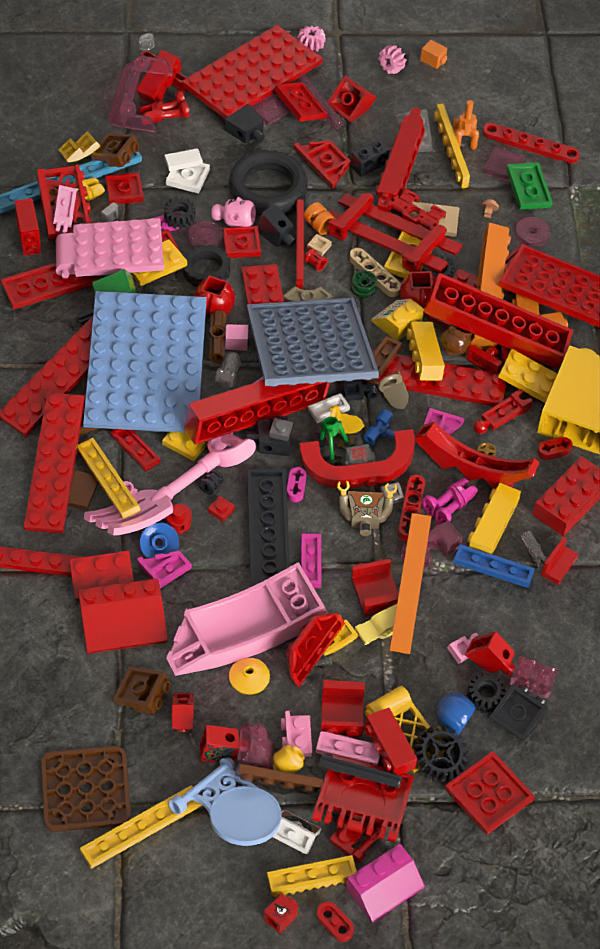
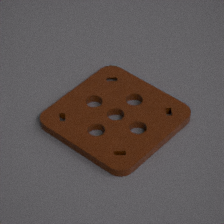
M112 746L53 751L43 756L41 764L44 822L48 830L59 832L115 827L130 820L127 758L123 748ZM87 765L91 770L84 774L79 771V768ZM109 782L113 785V788L109 791H104L101 788L102 784ZM88 784L92 789L87 793H83L80 787ZM62 786H67L71 789L65 795L60 794L58 791ZM91 804L93 809L90 812H84L81 810L82 805ZM118 809L119 812L114 816L113 812ZM59 814L62 817V821L55 816Z

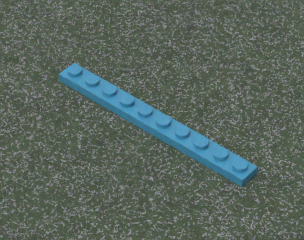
M134 152L131 156V161L126 163L123 168L141 162L142 156L140 153ZM98 160L79 165L80 170L84 172V180L94 177L98 178L123 169L122 167H109L107 161ZM66 175L62 179V183L65 184L69 178V183L71 184L76 180L74 176ZM59 176L46 179L59 181ZM38 181L1 194L0 214L15 209V200L32 198L34 202L41 199Z

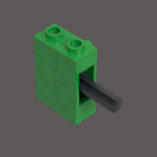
M126 269L92 282L95 294L96 291L137 294L133 277ZM94 307L78 313L77 318L80 323L87 322L94 315Z

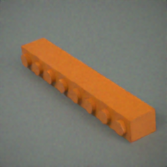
M489 222L483 234L476 289L503 300L504 292H502V287L498 285L507 270L505 260L508 258L509 250H507V246L510 243L511 236H509V228ZM472 333L471 345L473 344L483 351H486L490 346L496 347L497 343Z

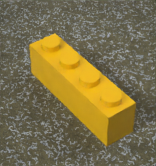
M411 322L410 329H407V340H410L409 348L410 351H413L412 360L415 362V372L419 374L420 380H442L445 365L433 322Z
M499 483L497 489L493 488L489 497L490 503L484 505L482 510L483 516L482 518L478 517L475 524L476 530L475 532L471 531L468 537L469 547L493 554L519 502L521 491Z

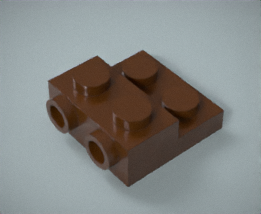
M107 133L99 143L100 147L90 155L92 160L107 161L109 167L123 168L126 163L131 161V156L134 152L139 151L140 145L135 135Z
M129 666L113 701L116 705L133 707L138 713L154 715L156 709L159 710L162 707L164 693L170 690V680L164 671Z

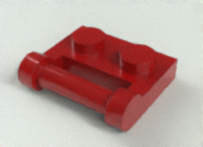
M348 817L344 821L342 828H338L329 842L347 856L352 855L353 860L360 863L364 859V854L379 838V831L382 825L374 823L371 836H368L358 849H353V846L367 831L369 821L365 820L362 833L347 830Z

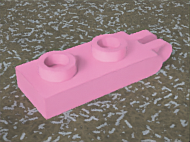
M59 185L53 224H56L55 231L59 232L60 226H63L62 232L66 233L67 227H71L77 189Z

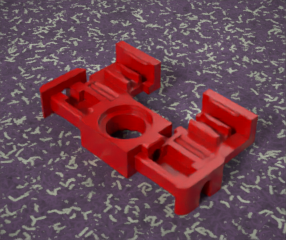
M408 189L400 197L396 195L393 201L388 203L389 211L393 208L402 214V218L417 225L420 224L429 230H432L436 225L438 226L442 217L446 218V211L434 204L431 207V211L425 214L423 209L412 203L414 201L419 202V195ZM416 212L418 216L410 217L409 214Z

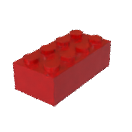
M581 456L536 501L533 516L564 537L600 499V468Z

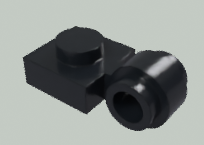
M361 380L343 382L346 401L364 399V394L369 399L378 397L379 389L377 384L374 385L366 382L365 385H362Z

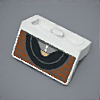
M283 810L281 812L280 827L273 838L308 854L321 828Z

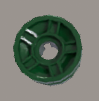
M367 270L356 272L352 278L351 289L353 294H357L359 298L373 296L376 292L377 277L374 273Z

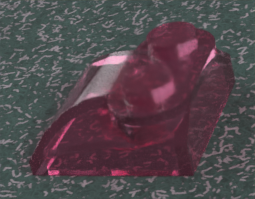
M242 724L238 763L272 770L274 740L267 735L266 729L261 724Z

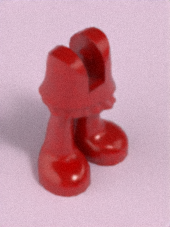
M182 90L176 92L174 101L162 103L161 99L159 102L155 101L139 107L143 123L162 122L164 118L190 117L188 104L185 102Z

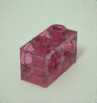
M519 656L510 684H514L517 687L520 684L532 693L549 698L558 670Z

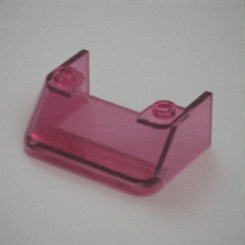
M138 56L122 69L108 117L111 124L117 127L156 132V128L149 116L135 114L136 106L132 99L140 73L150 72L172 76L173 71L167 59Z

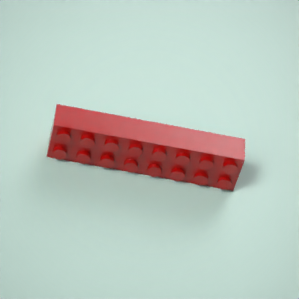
M441 273L438 274L432 285L423 311L426 314L508 349H513L555 369H558L563 362L573 330Z
M260 380L250 385L228 390L225 393L193 401L188 406L184 430L194 445L255 426L259 420L307 409L312 404L325 400L330 382L285 384L273 387L265 386L264 380Z

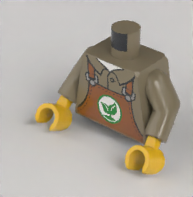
M346 481L345 489H341L340 482H338L337 489L341 493L339 495L340 512L347 521H350L352 528H360V535L369 536L371 535V529H378L379 524L385 522L391 514L394 502L393 494L397 491L396 484L392 492L387 489L389 483L386 484L387 496H385V493L348 491V494H346V491L349 489V482Z

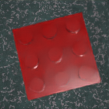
M494 751L445 785V790L486 835L531 803L535 798L534 794Z

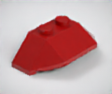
M339 613L313 616L301 628L295 641L291 642L288 646L286 654L289 672L296 687L299 688L345 625Z

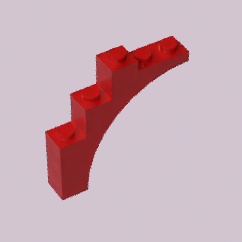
M435 422L422 425L415 436V441L443 470L456 466L469 481L483 478L494 489H497L499 483L513 487L514 482L532 478L539 465L536 458L510 460L476 451L454 439Z

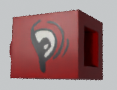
M281 893L264 911L263 920L280 934L298 916V905L290 896L286 897Z

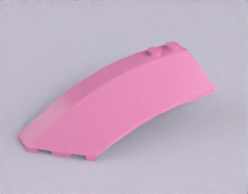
M298 562L269 579L227 598L189 610L186 608L184 620L177 630L174 645L167 655V660L175 676L224 666L264 652L298 636L301 628L313 616L328 613Z

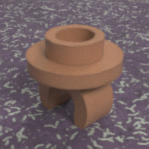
M492 199L483 201L481 205L485 209L484 217L491 218L492 211H497L499 208L496 201Z

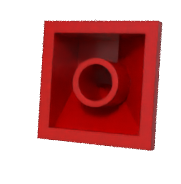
M344 76L327 104L348 121L352 122L366 113L377 97L357 82Z

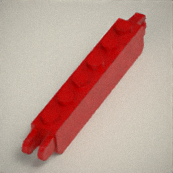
M413 108L409 116L405 115L403 122H400L399 133L395 135L394 147L390 149V158L386 160L385 171L382 172L380 178V185L376 187L378 208L388 211V203L393 201L396 195L400 197L404 192L425 134L424 120L420 116L421 110L419 108Z

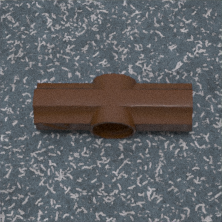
M215 310V312L211 313L209 360L213 361V363H220L225 360L227 314L222 312V310Z

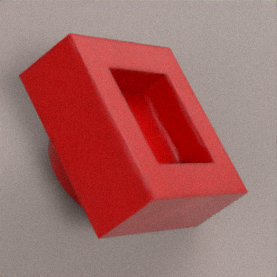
M221 496L208 508V513L222 522L235 511V505Z

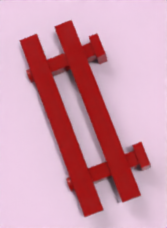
M368 192L363 193L359 198L346 193L339 200L340 205L348 208L343 215L333 210L329 211L336 218H332L329 221V235L344 241L348 237V231L402 255V268L410 272H420L421 265H424L440 273L447 266L448 262L430 254L434 248L437 247L455 256L463 248V244L445 237L447 232L445 226L436 225L432 230H429L372 205L374 197ZM363 214L401 232L403 231L421 240L417 247L411 246L357 220Z

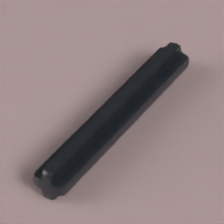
M324 754L321 755L319 760V766L396 788L401 784V775Z

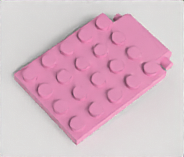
M160 218L73 225L74 233H63L56 238V272L58 275H62L63 278H68L70 274H75L76 277L114 274L123 269H126L129 273L164 270Z

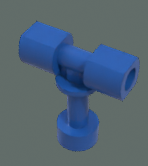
M383 409L376 418V425L374 427L370 426L364 435V441L367 444L374 446L379 437L384 438L388 436L394 439V431L390 429L389 425L393 416L390 411Z

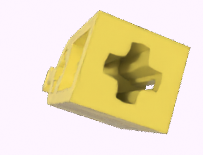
M397 604L375 614L369 621L355 627V631L365 645L378 638L384 639L393 634Z

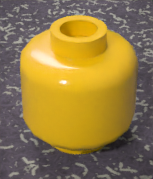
M286 745L273 755V768L276 771L294 774L303 767L305 757L297 746Z

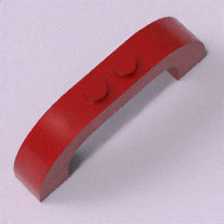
M413 429L394 431L395 451L391 457L384 461L333 466L322 458L319 441L300 443L301 461L308 475L324 486L337 488V484L340 482V488H346V481L349 482L350 489L362 485L376 486L378 483H385L398 478L410 466L414 455Z

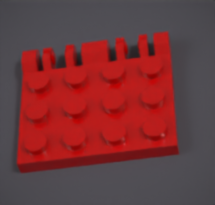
M336 754L332 755L335 758L386 771L384 767ZM328 769L312 820L321 822L324 809H326L327 813L324 823L329 824L334 811L340 813L337 827L342 828L345 816L348 815L350 817L347 830L362 833L366 820L369 821L366 835L371 836L374 823L382 825L379 831V839L384 840L388 826L391 828L387 841L396 843L414 776L405 773L401 774V784L396 788Z

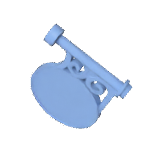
M229 757L222 758L218 768L183 796L176 795L168 802L170 809L177 815H180L187 809L186 804L190 800L202 804L209 812L212 828L217 835L225 841L236 845L250 846L263 843L275 835L281 824V808L277 800L265 790L256 787L249 781L241 780L240 776H235V763ZM235 780L243 786L236 787ZM205 790L202 796L199 795L201 791Z

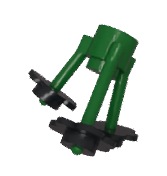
M331 416L321 421V431L313 432L311 441H319V447L321 448L329 445L330 456H325L323 459L327 463L337 466L342 462L343 457L334 455L333 436H336L340 430L342 437L337 439V447L343 450H349L355 446L357 436L345 434L342 421H338L336 417Z

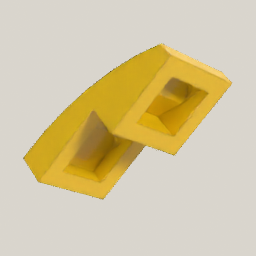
M344 620L345 625L324 652V656L343 648L359 637L347 620Z

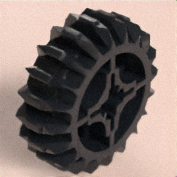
M440 725L436 726L435 730L429 727L427 732L422 731L420 733L421 737L418 736L415 739L417 744H414L412 749L416 751L414 753L418 758L416 765L421 766L418 772L421 773L424 770L426 772L424 777L428 778L431 775L432 782H435L438 777L441 783L446 779L452 781L453 776L458 777L460 771L463 772L465 770L463 764L468 762L465 756L469 754V751L463 750L467 743L460 742L462 736L456 737V730L449 733L448 726L443 731ZM434 739L443 740L447 744H441L438 740L435 741ZM426 745L429 747L428 750L431 755L430 759H428L426 756ZM451 749H453L454 754H455V762H454V763H453V761H452L453 758H452L451 755H450V750H451ZM446 750L441 757L434 758L439 751ZM434 764H440L443 768L445 767L446 769L437 768L434 766Z

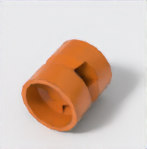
M319 202L311 204L304 213V219L320 235L329 233V221L332 218L336 219Z

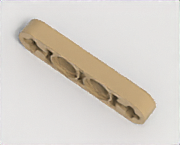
M354 248L351 250L350 262L359 271L367 270L374 273L376 277L384 276L386 278L384 280L377 279L376 286L389 297L400 295L401 283L363 249ZM372 265L374 268L366 269L365 266Z

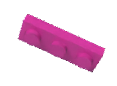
M302 533L301 567L313 588H321V534Z

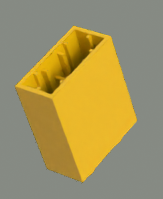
M569 346L542 410L537 433L553 439L568 437L571 439L573 446L600 454V356L588 348L579 349Z

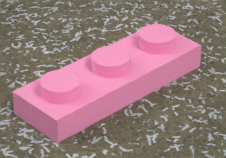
M323 731L320 732L316 753L331 757L333 754L378 765L380 754L376 753L373 743Z

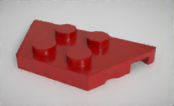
M331 140L309 142V145L302 146L299 143L294 144V150L332 189L335 188L350 166L351 160Z

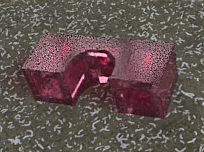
M449 521L436 525L429 532L423 570L431 566L432 554L428 550L438 549L447 556L457 550L459 545L462 544L463 536ZM407 544L402 548L401 560L403 562L405 560Z

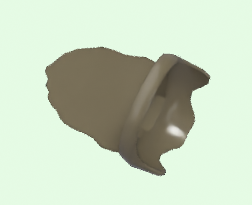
M398 370L397 374L389 375L380 382H376L378 389L384 393L391 406L397 409H404L407 406L409 394L406 390V385L403 383L402 375Z

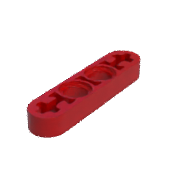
M420 475L411 476L407 484L398 529V536L404 541H408L409 533H405L406 525L411 523V519L407 518L405 514L408 512L420 514L425 488V480ZM415 483H418L417 491L413 490ZM415 497L418 499V502L411 503L408 498Z

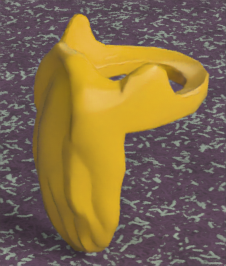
M338 405L330 407V417H336L338 421H342L345 434L357 433L364 427L359 417L341 414Z

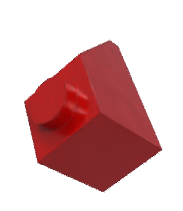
M173 693L172 729H176L179 732H187L189 729H193L194 693Z

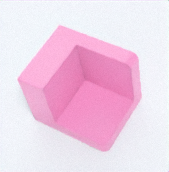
M227 324L225 349L247 351L248 325Z

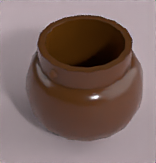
M450 324L441 335V344L444 347V351L453 356L465 353L471 346L472 333Z

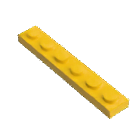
M437 104L434 120L438 123L439 133L442 134L443 145L447 147V156L451 158V167L456 172V181L460 183L461 188H468L470 174L444 104Z
M91 438L79 444L78 452L121 517L124 519L141 511L139 504L95 439Z
M193 786L185 788L81 847L80 852L90 868H94L201 807L202 804L190 800L186 804L187 809L180 815L175 814L169 807L168 802L176 795L183 796Z

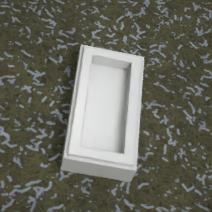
M198 149L165 155L169 171L202 165V158Z
M340 393L308 406V411L316 423H319L325 418L330 417V407L338 405L341 413L350 410V406Z

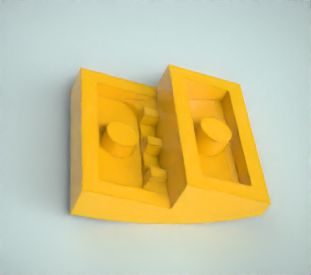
M87 131L76 142L70 138L58 150L68 162H74L90 155L100 145Z

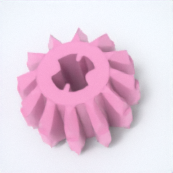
M305 26L304 29L300 30L298 35L300 43L317 52L324 46L326 37L323 30L319 29L318 26Z
M396 45L387 46L379 53L378 60L381 61L380 65L383 66V71L387 70L388 74L398 73L405 67L404 63L407 61L404 58L405 54Z

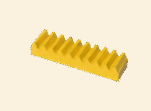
M350 855L267 872L271 895L277 898L281 893L286 896L287 893L294 894L296 891L301 893L305 889L311 891L315 887L320 889L322 886L328 887L330 884L334 886L340 882L345 884L347 878L357 871L353 856Z

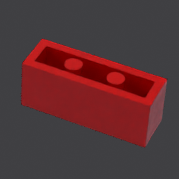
M163 50L160 51L136 89L140 99L149 103L159 102L163 99L167 88L172 85L174 77L181 70L182 65L177 56Z
M390 707L368 715L364 730L368 737L371 736L376 753L381 755L385 770L401 775L415 769L417 757Z

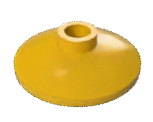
M255 658L238 660L229 671V681L236 691L247 695L263 691L270 679L267 666Z

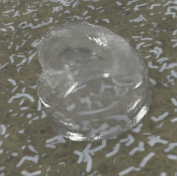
M146 33L139 37L138 45L141 49L150 50L154 47L155 40L152 33Z

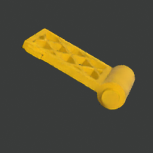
M400 685L368 704L365 715L367 717L370 714L390 707L400 728L401 723L413 726L412 734L404 733L406 738L411 739L410 746L412 748L413 740L418 737L414 735L415 728H424L427 732L430 726L411 701L408 691ZM410 709L415 715L414 721L402 719L403 713ZM446 750L439 751L434 758L441 757ZM426 752V756L430 759V753ZM416 765V768L411 770V772L415 773L421 766Z

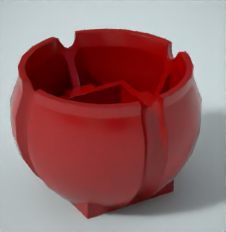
M431 271L410 272L400 285L401 299H412L424 309L432 285L436 280ZM417 284H420V285L427 286V287H413V286H414V285H417Z
M210 275L198 285L194 293V297H206V316L209 315L210 319L211 313L215 312V310H222V312L228 315L235 303V293L229 281ZM211 292H221V294L218 295Z

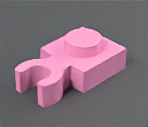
M477 633L472 634L468 640L463 636L447 647L458 664L468 659L464 654L471 640L478 636Z

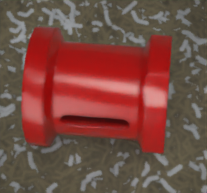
M314 248L310 249L304 257V261L315 266L317 271H321L328 262V259L319 255Z

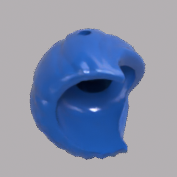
M447 694L437 704V719L444 728L448 726L449 732L456 730L455 735H458L474 713L476 706L462 694Z

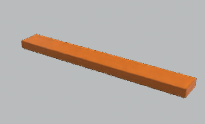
M412 513L390 651L410 654L431 516Z

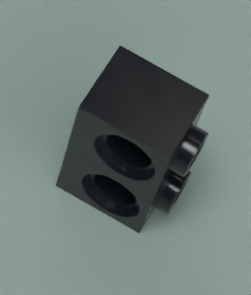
M378 139L353 151L351 168L362 177L384 166L389 158V148Z

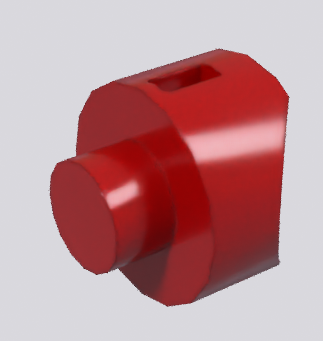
M174 504L173 512L166 516V524L173 527L177 534L189 530L192 523L191 510L186 505Z

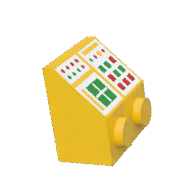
M412 299L396 300L373 317L371 322L394 340L399 341L407 335V329H410L411 322H422L424 309Z

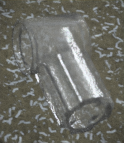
M230 352L226 354L221 368H218L215 376L216 385L234 388L237 371L241 363V357L237 353Z

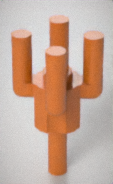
M468 100L465 112L459 118L454 119L453 131L459 147L462 136L465 135L471 138L470 149L475 150L477 148L479 131L476 130V115L472 114L474 102Z

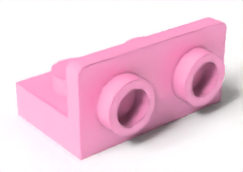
M285 711V718H281V731H285L286 736L282 737V748L286 745L297 746L302 751L304 757H312L310 715L290 716V711Z

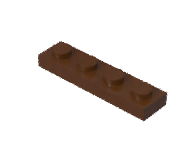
M239 764L235 771V776H240V779L243 781L251 782L253 779L261 780V784L274 785V783L282 784V788L285 789L302 788V791L306 793H315V791L322 788L323 779Z

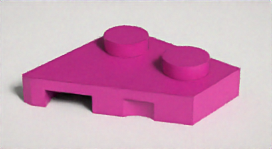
M430 408L424 425L435 422L446 433L451 435L463 425L464 418Z
M180 551L170 552L169 554H157L155 558H137V564L151 579H159L160 588L192 568V564Z

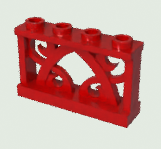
M79 165L47 170L37 169V181L48 241L56 240L58 235L63 234L62 230L59 232L55 231L56 224H53L55 206L50 205V203L56 201L57 194L52 196L49 193L52 190L55 192V188L58 189L59 185L74 189L78 187L79 194L76 192L72 222L78 224L76 219L81 218L83 224L93 223L92 218L89 219L88 215L91 212L90 204L85 199L87 197V188L82 184L84 172L80 170ZM66 175H72L76 181L74 184L69 183V178L64 184L62 179ZM59 176V181L46 179ZM71 225L66 233H74L73 226Z

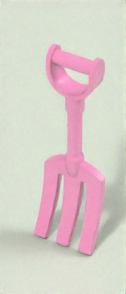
M233 433L209 440L207 445L210 453L168 486H164L159 490H141L133 495L141 511L123 519L113 505L104 509L85 512L84 519L88 522H96V526L101 529L108 528V533L113 536L148 527L173 512L171 500L174 495L216 466L229 467L243 462L254 453L256 448L255 442L251 439H241L233 435ZM227 446L232 447V448L223 450V449H224L225 447H227Z

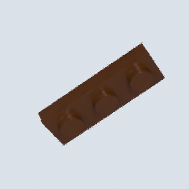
M385 336L373 353L379 377L366 381L374 385L402 348V343Z

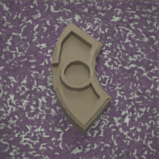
M295 286L283 295V299L285 302L333 299V296L322 287L314 290H303Z

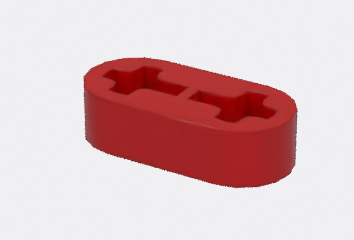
M568 437L543 441L539 444L537 454L543 460L563 457L570 454L573 443Z

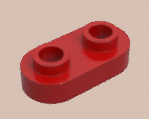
M323 902L319 905L317 920L337 941L346 942L350 940L354 932V925L351 920L332 902ZM329 913L331 914V917L326 918L324 914ZM344 929L346 930V933L341 934L339 933V930Z

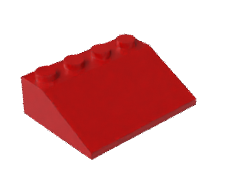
M158 578L78 590L87 654L168 642Z

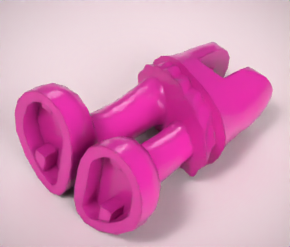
M463 478L447 487V491L437 499L430 495L425 496L422 499V505L429 516L435 515L437 523L447 525L451 521V514L457 509L459 511L462 510L476 495L478 489L472 485L465 490L469 481ZM450 500H453L447 507H443Z

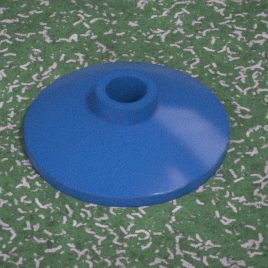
M154 523L142 532L140 548L147 558H155L157 554H169L170 552L178 551L179 537L175 529L170 525ZM158 538L162 540V545L160 546L155 544Z

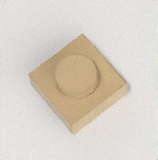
M316 234L308 243L307 250L314 248L319 255L323 256L331 247L332 241Z

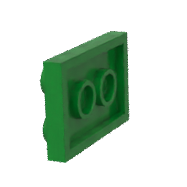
M539 162L507 164L506 172L519 210L552 207L553 201Z

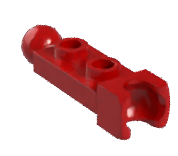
M517 390L511 394V397L483 413L481 416L482 420H477L474 423L473 430L477 434H484L489 426L494 431L519 414L522 415L529 411L532 407V399L522 400L521 394L523 390Z

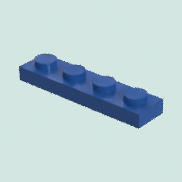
M461 544L453 564L529 588L535 568Z

